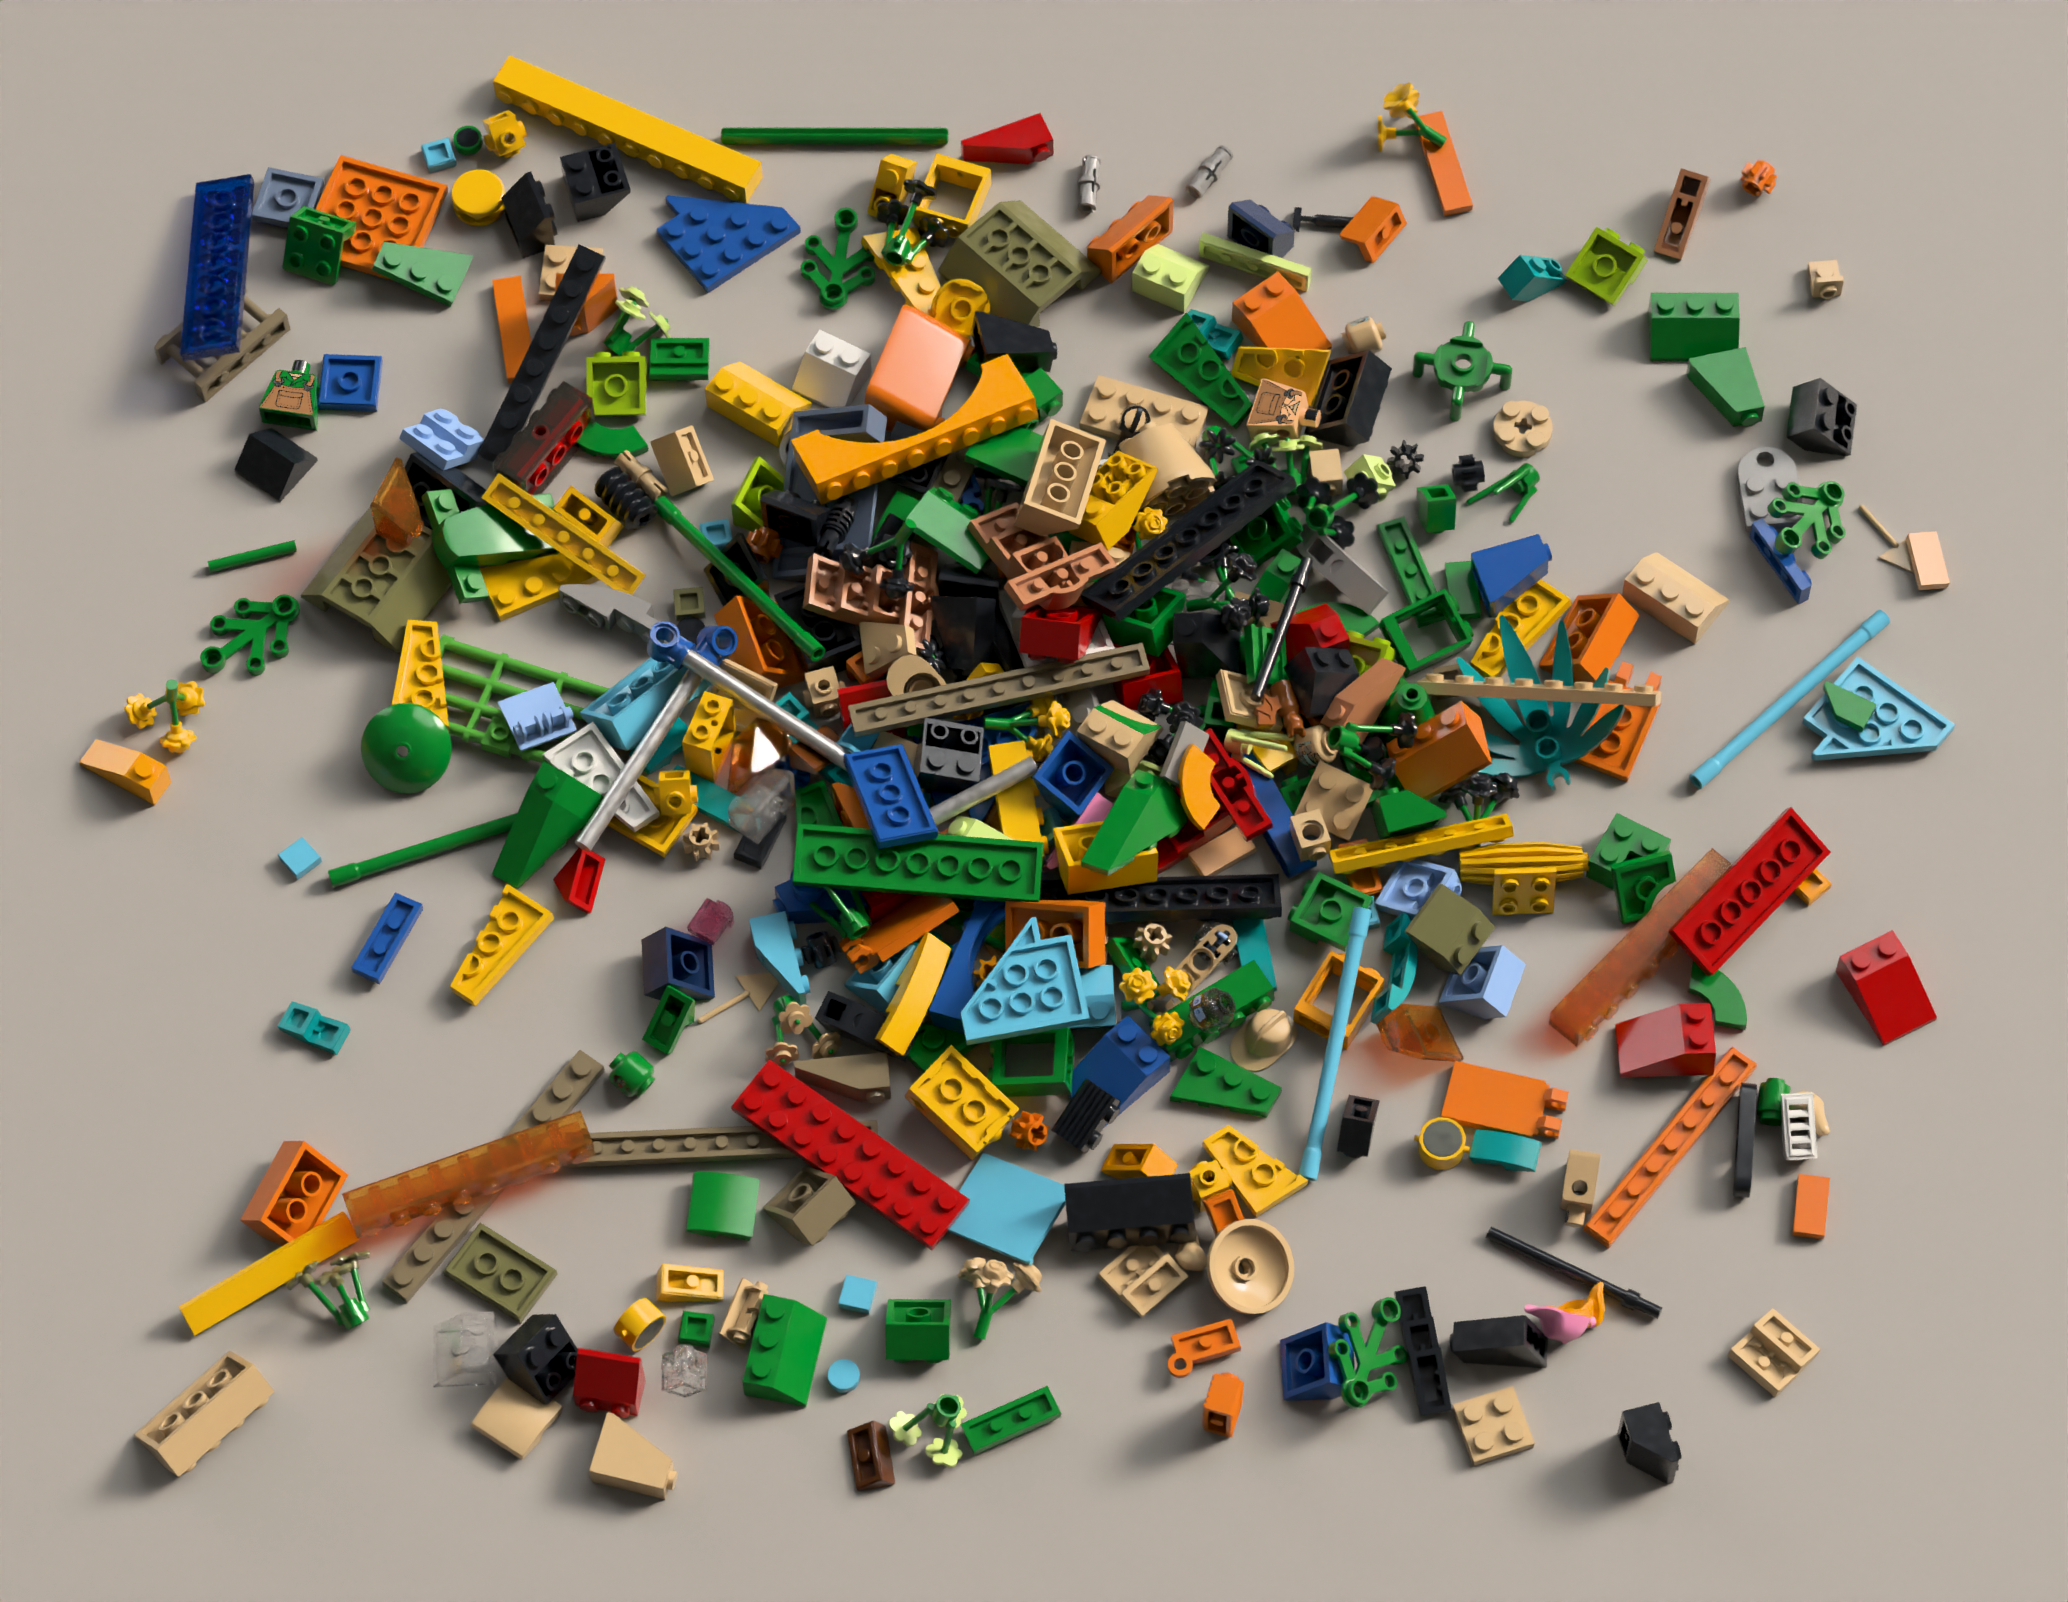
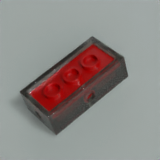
M565 381L557 389L554 388L549 393L546 403L542 408L532 413L527 426L514 435L508 449L505 452L499 453L494 460L495 477L500 473L530 495L543 494L580 449L576 442L581 437L586 426L590 425L593 427L596 424L592 398Z

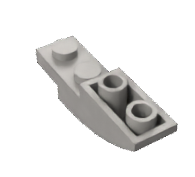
M1305 515L1299 521L1303 528V531L1299 533L1303 542L1298 544L1296 548L1304 557L1312 559V565L1364 612L1370 615L1389 592L1328 535L1319 536L1317 530L1311 529L1306 523Z
M584 584L561 585L558 589L562 607L570 613L575 614L577 612L584 616L591 625L597 628L601 626L610 631L617 623L622 630L627 633L634 632L647 643L652 626L659 622L654 619L652 604L622 591ZM658 640L661 643H668L665 640Z

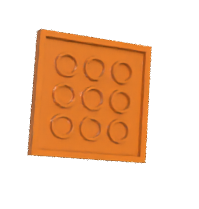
M340 155L315 210L357 222L355 233L343 243L340 266L389 279L371 270L383 243L389 242L423 248L446 198L448 187L442 183Z

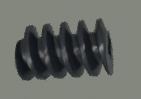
M620 466L611 468L596 482L595 494L602 498V502L609 506L610 511L616 514L618 520L623 522L627 529L635 530L643 527L655 517L658 507L655 504L650 505L651 499L647 496L643 497L644 491L640 488L636 489L635 481H628L629 475L627 473L620 474Z

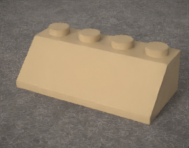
M1050 419L1040 441L1014 526L1041 536L1078 529L1106 440Z
M229 1351L136 1432L134 1436L168 1471L179 1477L191 1471L195 1467L196 1461L205 1453L216 1449L221 1442L220 1440L230 1431L238 1429L250 1413L262 1408L268 1402V1397L275 1391L254 1364Z

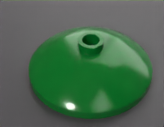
M398 703L382 709L369 721L362 735L361 756L365 768L378 784L394 792L416 793L431 787L444 775L451 760L452 743L446 725L433 711L418 704ZM399 746H405L408 749L407 756L399 754Z

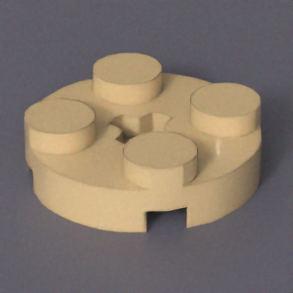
M1530 401L1506 402L1494 420L1493 436L1496 442L1498 441L1502 445V450L1516 457H1530L1535 455L1536 451L1542 448L1544 450L1550 443L1553 429L1549 411L1545 406ZM1524 424L1531 430H1526L1525 434L1519 433V428L1516 426Z

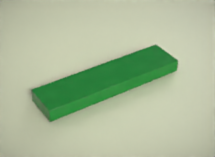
M1405 516L1377 524V533L1408 605L1436 593V588ZM1435 606L1415 616L1414 620L1417 627L1420 628L1443 621L1445 618L1439 607Z

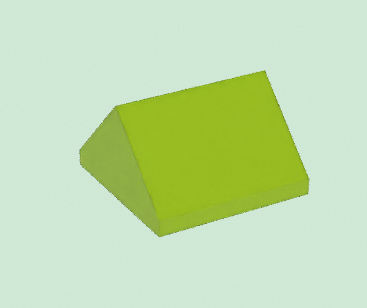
M760 456L755 457L731 503L733 525L752 532L763 526L760 506L761 496L773 490L783 492L785 480L781 474Z

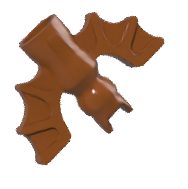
M1281 680L1274 683L1270 687L1269 693L1271 697L1264 694L1261 706L1256 707L1252 712L1256 716L1255 729H1271L1276 722L1275 714L1278 713L1283 718V724L1289 738H1292L1293 734H1299L1302 738L1306 736L1302 717L1298 713L1308 720L1311 727L1323 725L1320 723L1322 718H1307L1289 680Z

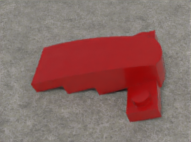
M1211 728L1204 731L1210 735L1203 752L1215 762L1211 772L1210 787L1214 798L1220 804V808L1204 830L1197 829L1189 819L1175 836L1170 839L1166 836L1157 841V875L1187 858L1188 853L1213 840L1233 823L1246 842L1273 828L1272 821L1256 798V790L1247 770L1234 758L1229 757ZM1176 786V794L1182 799L1180 788Z

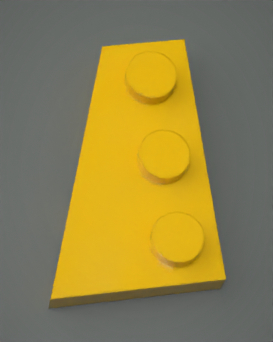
M1241 346L1238 348L1231 375L1256 386H1260L1263 378L1302 390L1306 394L1308 405L1311 406L1316 398L1331 350Z
M1230 1125L1225 1126L1203 1140L1202 1146L1213 1161L1217 1160L1221 1169H1227L1232 1180V1186L1255 1217H1258L1307 1186V1179L1300 1174L1296 1175L1285 1167L1284 1163L1264 1153L1257 1144Z

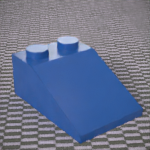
M1127 1015L1108 1031L1074 1068L1072 1093L1067 1096L1072 1099L1085 1078H1087L1121 1101L1118 1106L1120 1108L1118 1115H1120L1170 1072V1056Z

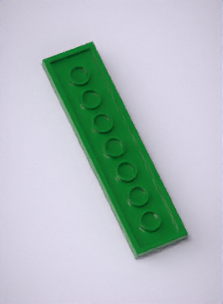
M798 823L793 885L821 888L830 886L833 889L999 902H1039L1044 842L938 834L935 839L878 849L870 829Z

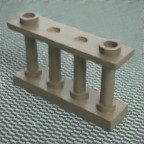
M240 274L232 280L226 281L215 295L168 335H163L154 346L157 360L161 365L172 357L196 378L194 385L197 396L205 403L291 330L287 314L280 308L272 314H267L244 295L247 291L243 276ZM236 302L260 324L251 332L246 333L223 312ZM216 321L239 342L230 350L224 351L202 330L211 322ZM194 339L214 356L217 361L208 369H203L186 355L181 348Z

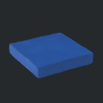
M324 354L318 398L319 410L377 412L383 364L382 356Z

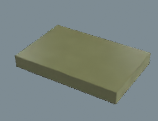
M482 1223L477 1225L443 1271L444 1276L519 1323H522L557 1276L556 1269Z

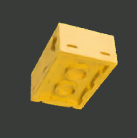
M952 1045L916 1080L904 1096L972 1161L988 1144L996 1142L1001 1138L1004 1127L1014 1118L1019 1110L1010 1099Z

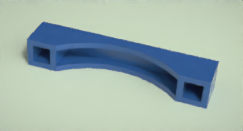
M974 900L973 912L970 918L967 917L963 923L962 937L959 943L953 945L950 964L944 970L938 991L928 1008L934 1026L964 1034L961 1011L974 995L973 970L978 952L986 937L1005 919V902Z

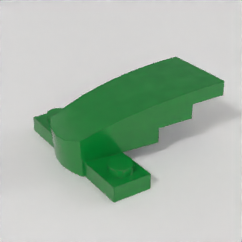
M451 489L427 491L421 496L433 529L432 542L434 551L441 564L449 573L459 604L480 602L489 597L479 565H504L509 560L533 559L540 553L559 552L491 504L460 513ZM551 493L532 495L555 511L553 509L555 504Z

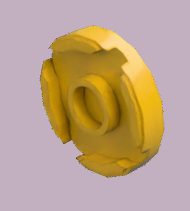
M955 279L946 282L938 289L933 298L931 311L933 318L968 337L971 336L975 312L981 311L989 314L990 303L981 286L967 279Z

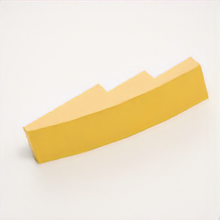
M929 932L924 934L895 984L899 988L885 1010L889 1015L875 1037L877 1041L901 1056L905 1054L921 1025L938 988L951 952L949 946Z

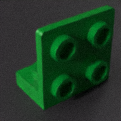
M303 206L290 216L282 268L330 285L336 284L343 243L355 233L357 222Z

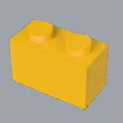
M571 485L553 508L576 527L607 548L624 527L623 524Z

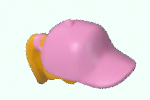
M1599 1282L1594 1285L1587 1299L1572 1300L1559 1307L1551 1305L1544 1307L1526 1305L1524 1311L1539 1318L1542 1332L1547 1338L1567 1344L1568 1341L1579 1338L1586 1328L1597 1327L1602 1323L1605 1312L1603 1298L1604 1283Z

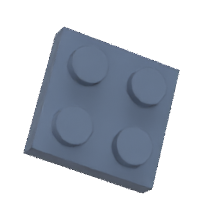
M268 167L251 214L252 220L288 228L290 216L300 208L306 206L316 209L324 187L323 178Z

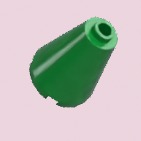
M1415 683L1401 686L1382 713L1378 726L1397 724L1400 713H1413L1415 717L1414 723L1417 726L1434 717V710L1424 688ZM1379 733V737L1385 747L1386 743L1397 738L1396 736H1390L1389 733Z

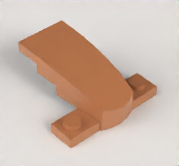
M1018 502L970 520L967 526L987 555L1010 579L1007 581L1004 589L1020 611L1036 604L1045 610L1067 608L1076 603L1086 583L1114 572L1117 564L1101 542L1068 556L1056 536L1049 538L1048 535L1041 536L1014 526L1020 507Z
M914 542L910 544V550L913 555L910 559H907L904 567V577L909 582L914 583L913 591H908L907 595L902 599L889 598L885 594V590L879 587L880 580L892 576V570L880 564H877L873 569L864 566V574L856 576L854 572L848 573L847 570H844L842 563L813 553L808 558L803 609L855 625H859L861 622L909 626L914 629L916 654L922 656L920 650L925 649L922 640L926 639L930 643L931 623L935 618L930 603V596H939L938 587L935 584L938 552Z

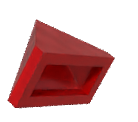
M580 847L575 851L553 878L564 901L586 914L592 912L605 858L593 851L587 852Z

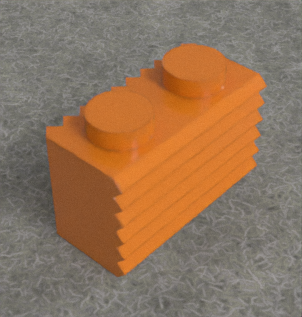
M1227 1372L1212 1375L1207 1398H1205V1403L1203 1404L1202 1427L1205 1431L1232 1437L1243 1403L1244 1382L1239 1380L1236 1375Z

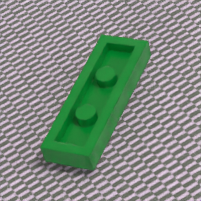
M1047 1385L961 1423V1430L973 1454L977 1455L1060 1418L1061 1411Z

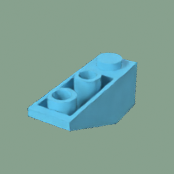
M785 911L750 918V930L757 959L776 978L780 985L796 999L800 1006L806 1005L805 994L810 993L807 975L801 976L799 967L804 966L800 948L794 949L792 941L797 939L794 921H787Z

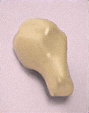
M1802 1090L1797 1093H1808L1809 1091ZM1813 1093L1816 1134L1818 1136L1827 1135L1830 1129L1824 1113V1103L1817 1094ZM1806 1104L1789 1105V1110L1806 1109ZM1798 1117L1799 1119L1806 1121V1117Z
M1197 1230L1196 1241L1180 1244L1175 1254L1176 1263L1186 1270L1202 1271L1207 1267V1256L1200 1247Z

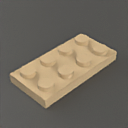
M1101 375L1097 376L1081 417L1079 429L1118 440L1121 430H1118L1117 427L1122 411L1128 405L1138 404L1148 411L1151 419L1150 422H1155L1157 426L1173 424L1194 450L1196 449L1209 415L1208 406ZM1132 409L1125 415V425L1129 429L1137 409ZM1144 411L1136 430L1145 424L1146 417Z

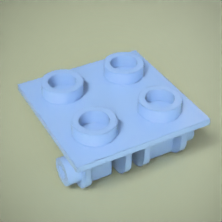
M554 682L498 701V705L520 751L577 732L571 719L574 717L570 706L565 707Z

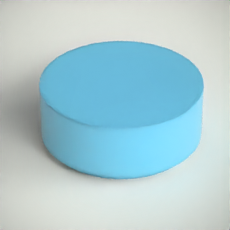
M848 1359L835 1361L828 1370L830 1386L840 1393L853 1391L860 1382L858 1366Z

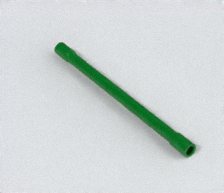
M661 496L654 501L653 504L658 507L657 514L683 535L787 634L812 661H818L823 657L825 648L810 633L804 631L691 524L673 503L665 496Z
M517 813L368 860L328 870L333 888L357 881L367 875L508 832L513 825Z

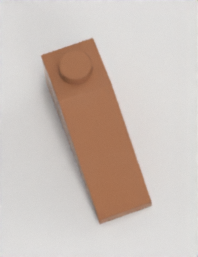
M1680 169L1654 252L1682 260L1711 181L1708 176Z
M1381 658L1335 696L1320 723L1329 729L1334 725L1345 727L1348 722L1357 725H1373L1406 668ZM1356 732L1359 736L1360 744L1364 742L1369 732Z

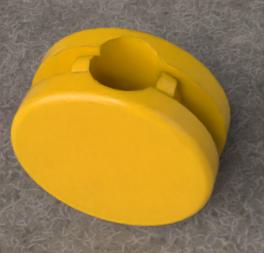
M471 170L456 179L452 186L451 198L454 212L461 221L472 226H485L495 222L503 214L501 197L505 194L502 181L494 173L486 170Z

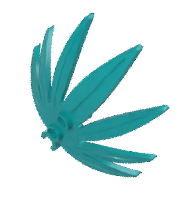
M1501 615L1499 617L1501 639L1510 683H1515L1517 678L1533 679V684L1542 685L1522 642L1505 616ZM1561 620L1558 624L1552 680L1563 681V686H1573L1570 644L1564 621ZM1457 657L1456 660L1463 675L1474 676L1473 681L1485 682V679L1462 658ZM1607 667L1599 675L1593 687L1604 688V684L1608 683L1610 672ZM1477 697L1493 719L1521 744L1515 745L1510 741L1484 731L1489 753L1509 759L1491 758L1492 764L1476 773L1498 775L1500 772H1506L1513 778H1522L1549 770L1546 779L1552 791L1556 790L1554 780L1557 777H1564L1567 785H1570V775L1561 765L1575 761L1597 748L1614 730L1625 711L1624 705H1618L1587 730L1601 706L1600 703H1582L1571 726L1567 727L1572 702L1553 701L1554 714L1550 716L1547 701L1516 699L1526 722L1524 726L1503 698Z

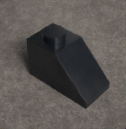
M1349 1095L1342 1117L1337 1146L1338 1152H1343L1344 1155L1351 1158L1368 1157L1380 1100Z

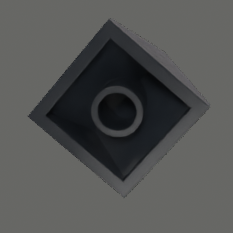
M273 428L249 434L234 470L237 474L281 502L318 459Z
M738 532L721 552L770 598L768 578L743 533ZM711 562L703 569L723 607L735 596L747 597Z

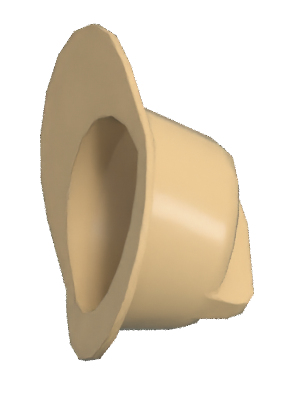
M915 655L902 656L895 660L888 669L886 677L887 687L892 696L947 685L944 679L927 661Z
M1261 1010L1243 1025L1232 1038L1230 1045L1232 1059L1238 1066L1248 1071L1265 1070L1290 1049L1296 1041L1297 1028L1295 1022L1283 1010Z

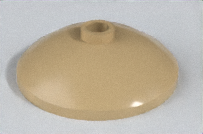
M1243 1219L1228 1224L1215 1236L1207 1255V1273L1212 1289L1226 1306L1244 1314H1259L1272 1310L1287 1296L1294 1278V1259L1286 1239L1276 1228L1260 1220ZM1239 1264L1243 1266L1242 1274L1238 1271Z

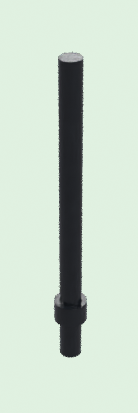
M1302 557L1297 572L1290 579L1288 585L1290 591L1250 695L1251 700L1255 702L1262 700L1300 595L1306 591L1309 583L1308 574L1313 563L1309 557Z
M1492 1226L1487 1233L1486 1238L1591 1288L1599 1282L1604 1283L1603 1293L1621 1301L1622 1306L1632 1311L1637 1309L1656 1319L1659 1318L1663 1307L1642 1298L1639 1292L1630 1288L1627 1291Z

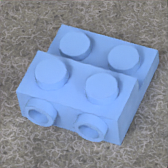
M441 408L425 413L420 424L404 428L399 437L401 441L443 471L476 460L477 454L484 442L478 431L463 425L454 414Z
M1419 859L1408 862L1399 860L1377 898L1375 905L1379 911L1397 916L1405 912L1412 921L1438 884H1443L1460 896L1462 892L1461 881L1455 869Z

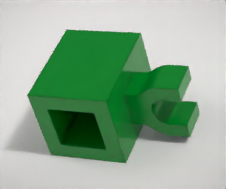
M1446 484L1417 487L1416 498L1419 502L1418 519L1426 533H1442L1446 530H1455L1457 498L1450 486Z

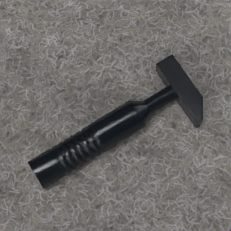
M1295 207L1293 228L1299 232L1301 221L1312 222L1316 226L1345 228L1353 217L1316 214L1313 217L1301 216L1302 208Z

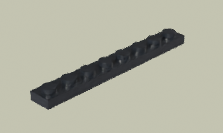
M578 244L477 454L479 457L506 468L606 260L604 255Z

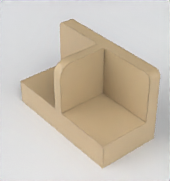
M693 425L650 442L671 496L714 480Z

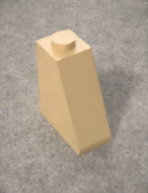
M607 1412L589 1469L591 1481L666 1499L668 1489L674 1490L678 1472L674 1471L672 1459L615 1414Z

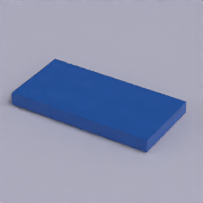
M902 744L844 754L843 763L878 849L937 838V827Z

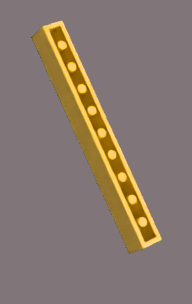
M509 55L493 80L495 96L500 101L519 106L529 114H538L545 117L555 125H563L573 129L578 135H587L594 138L602 145L616 143L617 149L622 150L626 155L648 161L653 167L669 170L681 179H690L697 182L707 190L713 189L730 200H739L747 204L763 178L762 165L758 160Z

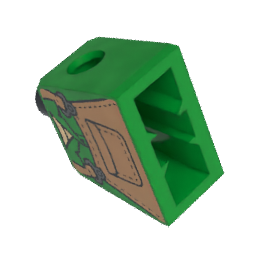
M295 360L291 371H275L259 405L262 423L317 431L320 388L317 376L309 374L311 365L308 362Z

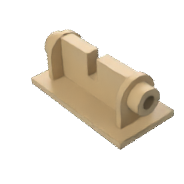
M741 1278L718 1334L744 1349L747 1339L751 1337L750 1332L760 1311L763 1295L769 1294L767 1291L768 1285L757 1281L754 1285L745 1278Z

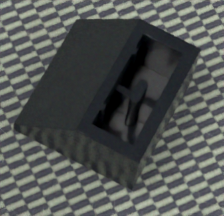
M616 143L560 157L563 179L577 222L606 215L631 193Z
M531 171L525 173L501 197L503 213L522 258L544 252L545 245H555L554 236L558 235L553 221L555 220L552 206L550 203L546 204L543 198L546 197L543 185L540 180L535 182Z
M1822 378L1794 386L1792 388L1786 437L1805 451L1849 456L1852 449L1857 404Z
M896 421L887 442L909 438L925 431ZM949 454L885 480L925 495L933 487Z
M924 718L914 760V774L920 788L957 795L978 784L980 781L984 728Z
M534 1314L493 1355L510 1381L543 1404H548L575 1377L578 1349L556 1314Z
M1660 1402L1622 1411L1617 1435L1626 1462L1665 1484L1673 1483L1675 1473L1679 1470L1678 1461L1682 1459L1678 1442L1672 1441L1669 1430H1672V1424L1668 1412H1662Z

